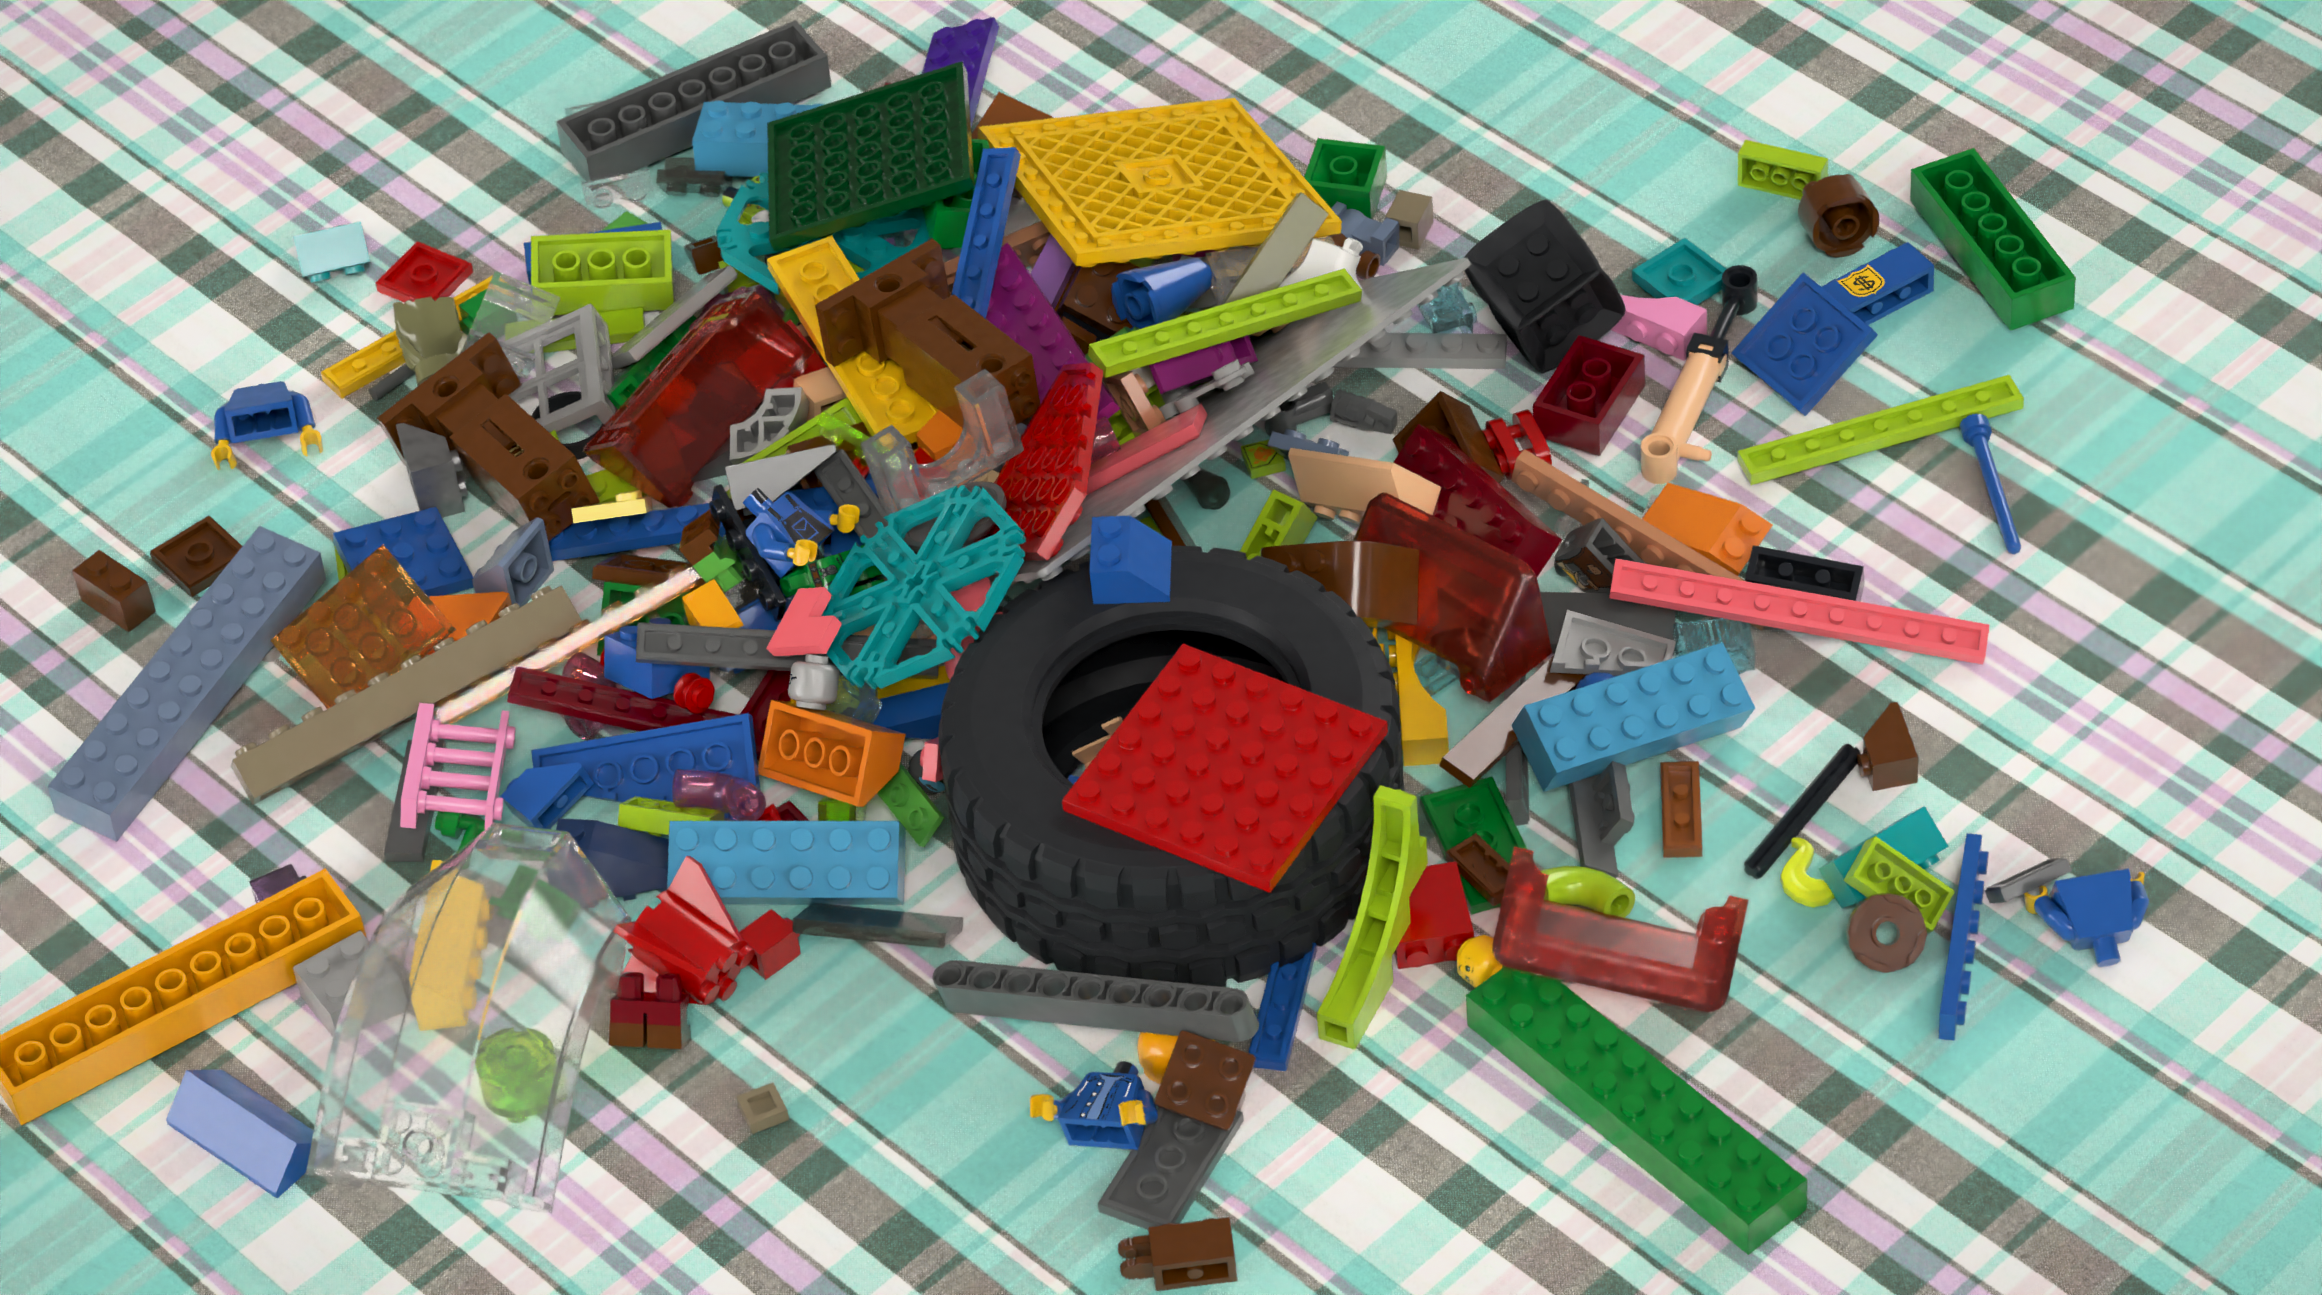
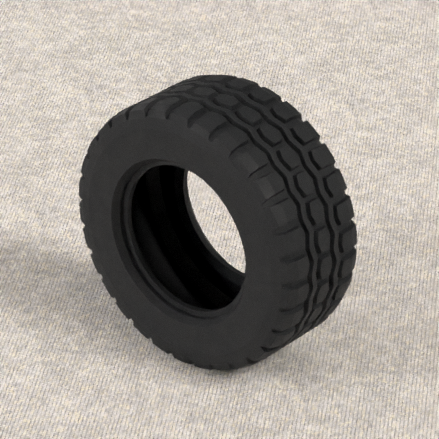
M1172 546L1170 602L1093 604L1089 560L1079 564L1078 571L1074 572L1065 569L1052 579L1039 582L1038 591L1027 589L1006 604L1003 608V614H995L984 632L980 629L978 632L979 638L967 646L957 663L943 700L938 732L943 780L957 863L972 896L1006 937L1012 942L1017 941L1022 950L1045 964L1054 962L1059 971L1224 987L1226 986L1227 979L1233 978L1237 983L1245 982L1269 974L1271 972V964L1277 961L1279 962V967L1282 968L1283 965L1294 963L1304 958L1305 954L1312 951L1313 942L1317 946H1323L1346 928L1348 919L1356 918L1366 880L1372 846L1374 795L1380 785L1405 791L1399 700L1392 669L1369 627L1361 617H1357L1354 610L1333 591L1326 592L1324 585L1298 570L1289 573L1287 565L1271 559L1256 556L1248 560L1245 552L1230 549L1212 548L1207 553L1202 552L1201 546ZM1182 644L1388 721V733L1271 893L1063 811L1062 799L1073 786L1068 780L1069 775L1081 763L1072 755V752L1109 735V733L1102 729L1101 725L1117 717H1122V720H1124Z

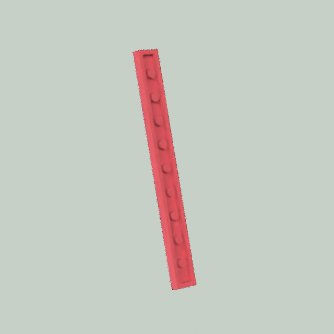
M1617 558L1614 563L1609 593L1610 599L1983 665L1986 657L1989 624Z

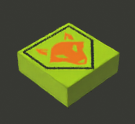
M1269 439L1241 446V456L1251 479L1286 471L1284 457L1268 446Z

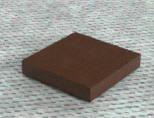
M208 515L149 552L152 561L186 593L193 597L212 585L242 548V545Z

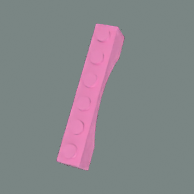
M1621 295L1626 308L1625 314L1611 329L1634 341L1685 361L1686 348L1693 334L1707 335V309L1678 297L1636 298Z

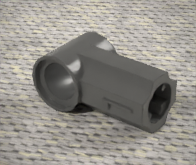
M1326 382L1308 387V391L1301 397L1293 401L1286 400L1279 405L1281 411L1272 418L1265 420L1266 433L1271 436L1272 431L1284 434L1285 429L1296 431L1298 424L1329 413L1334 398L1331 388Z

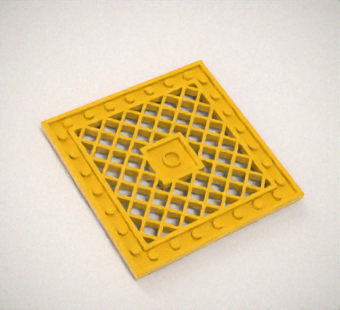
M1236 98L978 127V139L988 140L990 148H1017L1021 157L1014 187L1076 266L1093 267L1096 264L1107 262L1126 263L1131 259L1139 258L1159 259L1164 255L1172 254L1192 255L1197 251L1212 249L1225 251L1229 247L1245 245L1257 247L1262 245L1297 193L1300 192L1329 213L1313 238L1322 239L1327 237V235L1341 234V219Z

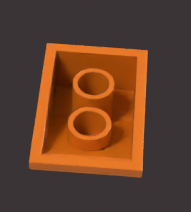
M1672 483L1666 484L1642 518L1644 521L1737 576L1740 575L1749 562L1753 545L1759 546L1773 526V524L1743 504Z

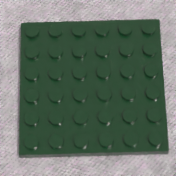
M963 61L767 123L769 241L774 251L794 248L812 239L826 238L844 229L861 227L867 222L883 217H893L902 211L918 206H928L934 201L950 196H960L969 190L975 189L968 78Z

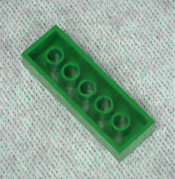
M1975 148L1911 169L1910 201L2010 331L2074 309L2075 275Z

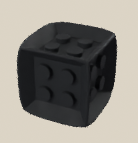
M1546 199L1532 204L1510 218L1479 241L1464 257L1468 258L1471 263L1464 272L1472 286L1488 304L1493 316L1520 353L1540 373H1546L1557 368L1578 335L1598 340L1610 331L1625 314V304L1611 278L1601 269L1595 255L1568 219L1554 204Z

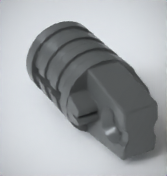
M1338 390L1331 405L1330 420L1344 425L1348 424L1354 428L1358 427L1364 431L1371 430L1392 434L1397 426V411L1376 402L1374 399H1367L1364 396H1357L1354 393Z

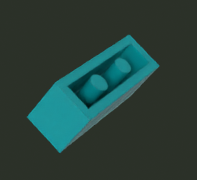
M1925 806L1907 814L1868 838L1878 837L1924 870L1940 861L1937 853L1949 847ZM1866 840L1818 868L1842 909L1855 903L1858 905L1859 902L1868 898L1843 881Z

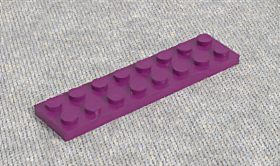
M1008 242L1004 244L1000 250L986 319L1032 354L1041 404L1064 364L1090 362L1016 251ZM1103 381L1101 384L1096 428L1121 409Z

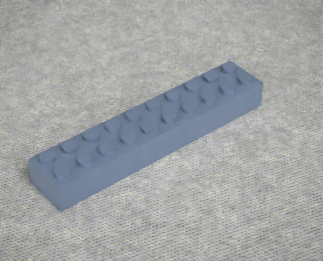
M259 526L48 785L55 813L117 842L325 582L326 577L321 553Z

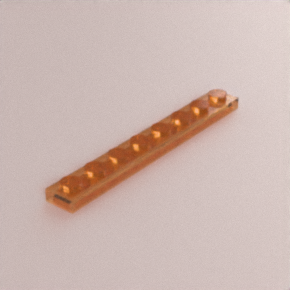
M686 564L676 567L666 574L668 580L655 587L654 583L651 582L633 593L636 598L624 605L621 601H617L601 611L603 615L601 618L592 623L585 619L569 628L570 635L562 640L557 641L555 637L537 646L536 650L538 653L525 660L523 656H519L503 666L505 672L492 678L488 674L474 681L470 685L473 690L459 697L458 693H454L438 702L440 708L434 711V715L437 720H440V724L451 725L508 693L516 666L545 672L604 639L605 635L620 630L621 627L629 625L703 583L702 577L693 566L687 568Z

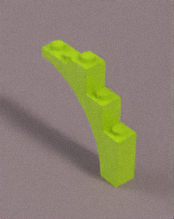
M1380 785L1374 795L1372 846L1359 909L1341 963L1317 1012L1319 1039L1353 1050L1358 1046L1393 983L1392 955L1411 923L1409 896L1428 864L1427 839L1419 835L1417 796L1408 794L1403 790H1395Z

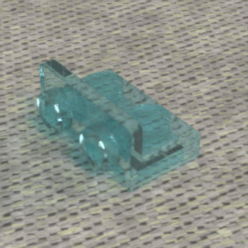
M1460 281L1447 287L1443 285L1437 290L1439 295L1435 299L1424 305L1417 304L1433 334L1456 327L1460 328L1462 334H1473V323L1477 322V314L1474 305L1471 302L1467 303L1464 298Z

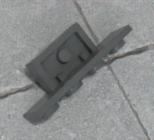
M1612 761L1602 773L1570 783L1569 790L1580 866L1599 870L1617 878L1618 870L1614 846L1625 833L1631 830L1635 815L1632 811L1630 784L1627 779L1626 767L1623 764Z

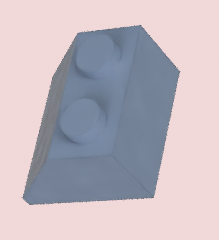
M537 517L513 531L503 544L498 545L492 557L482 568L477 570L472 579L475 593L503 591L510 594L512 604L518 603L520 607L527 604L531 599L530 596L537 592L554 571L543 519Z

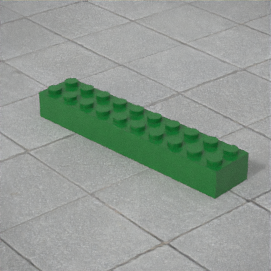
M1522 953L1466 995L1467 1026L1747 1255L1751 1254L1807 1210V1178L1526 953Z

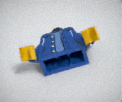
M1126 1061L1118 1062L1113 1073L1090 1072L1086 1074L1079 1086L1063 1099L1054 1100V1097L1048 1094H1036L1030 1097V1117L1042 1116L1046 1121L1058 1119L1068 1144L1072 1146L1138 1150L1144 1126L1153 1124L1158 1118V1112L1152 1094L1145 1090L1141 1078L1138 1076L1137 1067Z

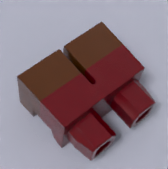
M624 972L619 979L617 994L610 1000L608 1046L644 1047L647 1044V1048L683 1049L691 1041L690 1025H687L689 994H682L680 975H658L656 977V993L644 992V974L640 972Z

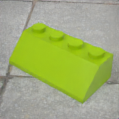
M671 230L531 236V291L534 316L566 315L589 304H592L598 313L643 307V311L666 310L674 303Z

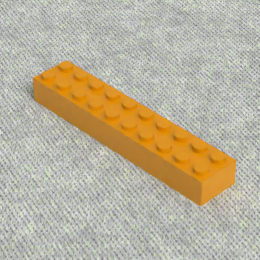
M325 868L1 1034L0 1095L22 1126L297 983L293 970L294 966L358 931H361L366 937L361 915Z

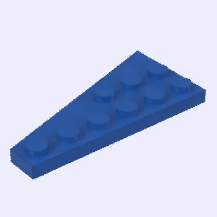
M749 713L531 750L533 768L579 762L594 782L582 795L583 797L622 803L634 796L713 807L725 809L724 820L745 821L763 810L753 716Z

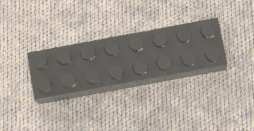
M794 20L557 120L556 124L561 151L590 188H596L692 147V140L704 102L792 104L832 87L828 56L803 27Z

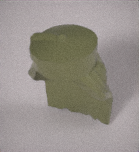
M431 297L415 299L414 302L408 300L405 304L402 302H395L393 304L396 336L407 366L415 372L418 387L467 349L468 335L460 330L459 315L453 297H439L436 301Z

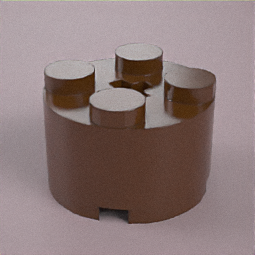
M1853 175L1828 176L1819 181H1811L1803 188V196L1798 207L1800 223L1815 246L1827 255L1846 257L1855 254L1864 248L1862 243L1870 235L1873 238L1877 233L1880 221L1878 210Z

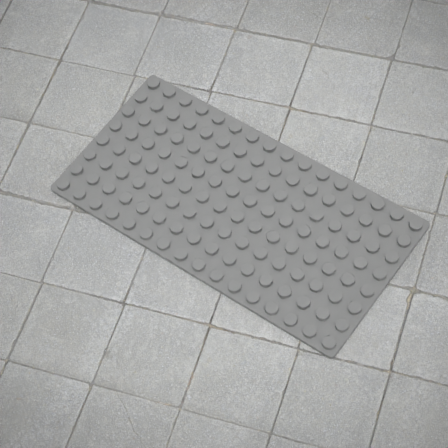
M1462 258L1359 280L1358 282L1362 287L1360 302L1290 322L1275 334L1270 329L1259 337L1254 336L1251 338V344L1258 358L1257 362L1251 364L1255 373L1245 378L1244 382L1227 391H1224L1223 388L1218 390L1216 387L1196 397L1199 404L1202 403L1207 412V418L1199 437L1086 495L1081 504L1083 510L1080 517L1073 525L1068 526L1062 536L1064 542L1060 551L1048 561L1024 560L1011 585L1019 581H1024L1025 584H1028L1038 578L1047 581L1057 576L1063 570L1061 567L1063 563L1069 559L1071 561L1079 559L1091 550L1088 545L1091 544L1092 517L1132 516L1135 518L1146 510L1145 503L1152 498L1153 500H1158L1169 494L1173 490L1171 484L1179 478L1185 480L1196 474L1200 470L1199 464L1205 459L1212 460L1227 451L1226 444L1231 440L1237 441L1251 434L1254 431L1252 425L1260 419L1265 421L1281 411L1279 405L1286 400L1293 401L1304 395L1308 391L1306 386L1313 380L1318 382L1327 378L1334 372L1332 367L1339 361L1344 363L1356 357L1361 352L1358 347L1365 342L1369 344L1382 338L1387 333L1385 330L1387 326L1391 323L1398 324L1409 318L1413 314L1411 309L1417 304L1424 305L1435 299L1439 295L1437 290L1443 285L1447 287L1461 280L1464 277L1462 271L1471 265L1469 259ZM1179 413L1176 414V415H1174V416H1172V417H1170V418H1168V419H1166V421H1168V420L1174 418L1175 416L1179 415ZM994 574L988 577V579L993 583L999 574Z

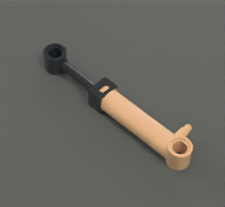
M1731 266L1723 272V310L1711 335L1693 334L1686 348V362L1651 434L1646 436L1641 442V473L1648 482L1664 484L1672 481L1677 476L1678 460L1680 457L1707 462L1711 459L1712 452L1710 450L1687 444V441L1715 383H1721L1729 366V340H1726L1725 336L1735 316L1749 314L1757 307L1758 276L1756 271L1748 266Z

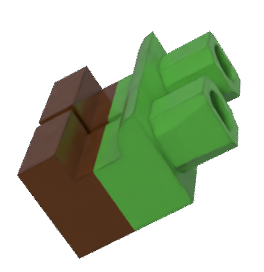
M709 509L683 528L679 550L706 583L714 578L724 592H726L743 580V574L741 573L743 570L742 560L737 555L738 552H733L727 540L723 539L719 534L721 522L717 523L714 520Z

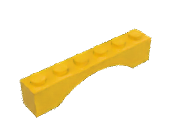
M1436 572L1419 573L1417 625L1387 627L1388 640H1396V645H1388L1390 667H1397L1398 672H1393V676L1395 679V689L1399 695L1401 746L1404 766L1440 764L1443 756L1449 752L1446 709L1437 703L1423 688L1414 669L1421 647L1428 636L1439 626Z

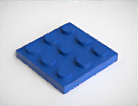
M1803 272L1731 353L1806 416L1878 334Z
M437 507L333 533V544L369 615L409 605L415 597L444 596L474 588L473 576Z

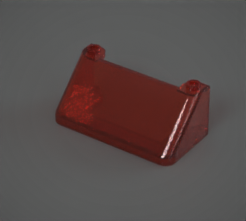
M755 291L721 299L709 308L590 439L583 452L593 462L668 508L682 507L694 494L691 490L694 482L691 479L730 437V425L743 422L764 399L766 389H773L780 380L786 379L789 376L793 379L800 376L809 366L806 360L814 351Z
M1379 493L1369 501L1353 541L1377 542L1419 550L1417 625L1383 628L1458 666L1459 682L1464 691L1488 703L1552 654L1538 580L1534 571L1526 562L1388 493Z
M1518 847L1513 848L1492 942L1493 958L1501 967L1703 1014L1717 1012L1725 1005L1731 986L1749 902L1748 899L1729 895L1722 907L1714 906L1705 910L1700 916L1696 933L1694 934L1544 900L1549 875L1543 874L1535 866L1533 861L1534 851Z

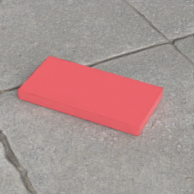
M1202 403L1091 460L1086 495L1198 438L1207 418V412Z

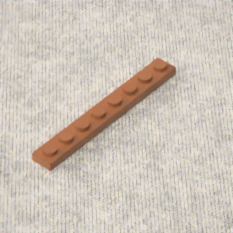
M1524 449L1516 458L1511 478L1513 483L1517 484L1522 490L1530 492L1549 503L1554 509L1562 511L1579 521L1582 525L1598 518H1603L1646 564L1745 581ZM1751 624L1761 631L1766 627L1762 625Z

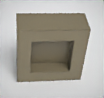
M773 1082L736 1096L738 1107L752 1134L789 1120L787 1108Z

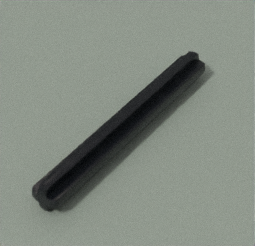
M1844 744L1746 859L1744 871L1747 875H1751L1755 879L1763 877L1790 845L1791 839L1800 833L1858 764L1857 755L1860 754V750L1857 747Z

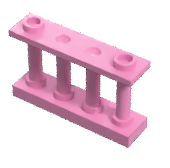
M419 703L401 796L400 827L416 829L418 813L425 814L426 810L485 815L484 835H492L494 820H502L503 798L498 797L506 750L514 749L516 728L509 726V711L502 710L499 729L440 724V720L434 719V704ZM439 739L492 743L496 744L494 753L436 747V743L432 742H438ZM437 762L492 767L491 776L432 771V767H427V765L434 766V763ZM430 786L488 791L487 800L427 795V791H423V789L430 790Z

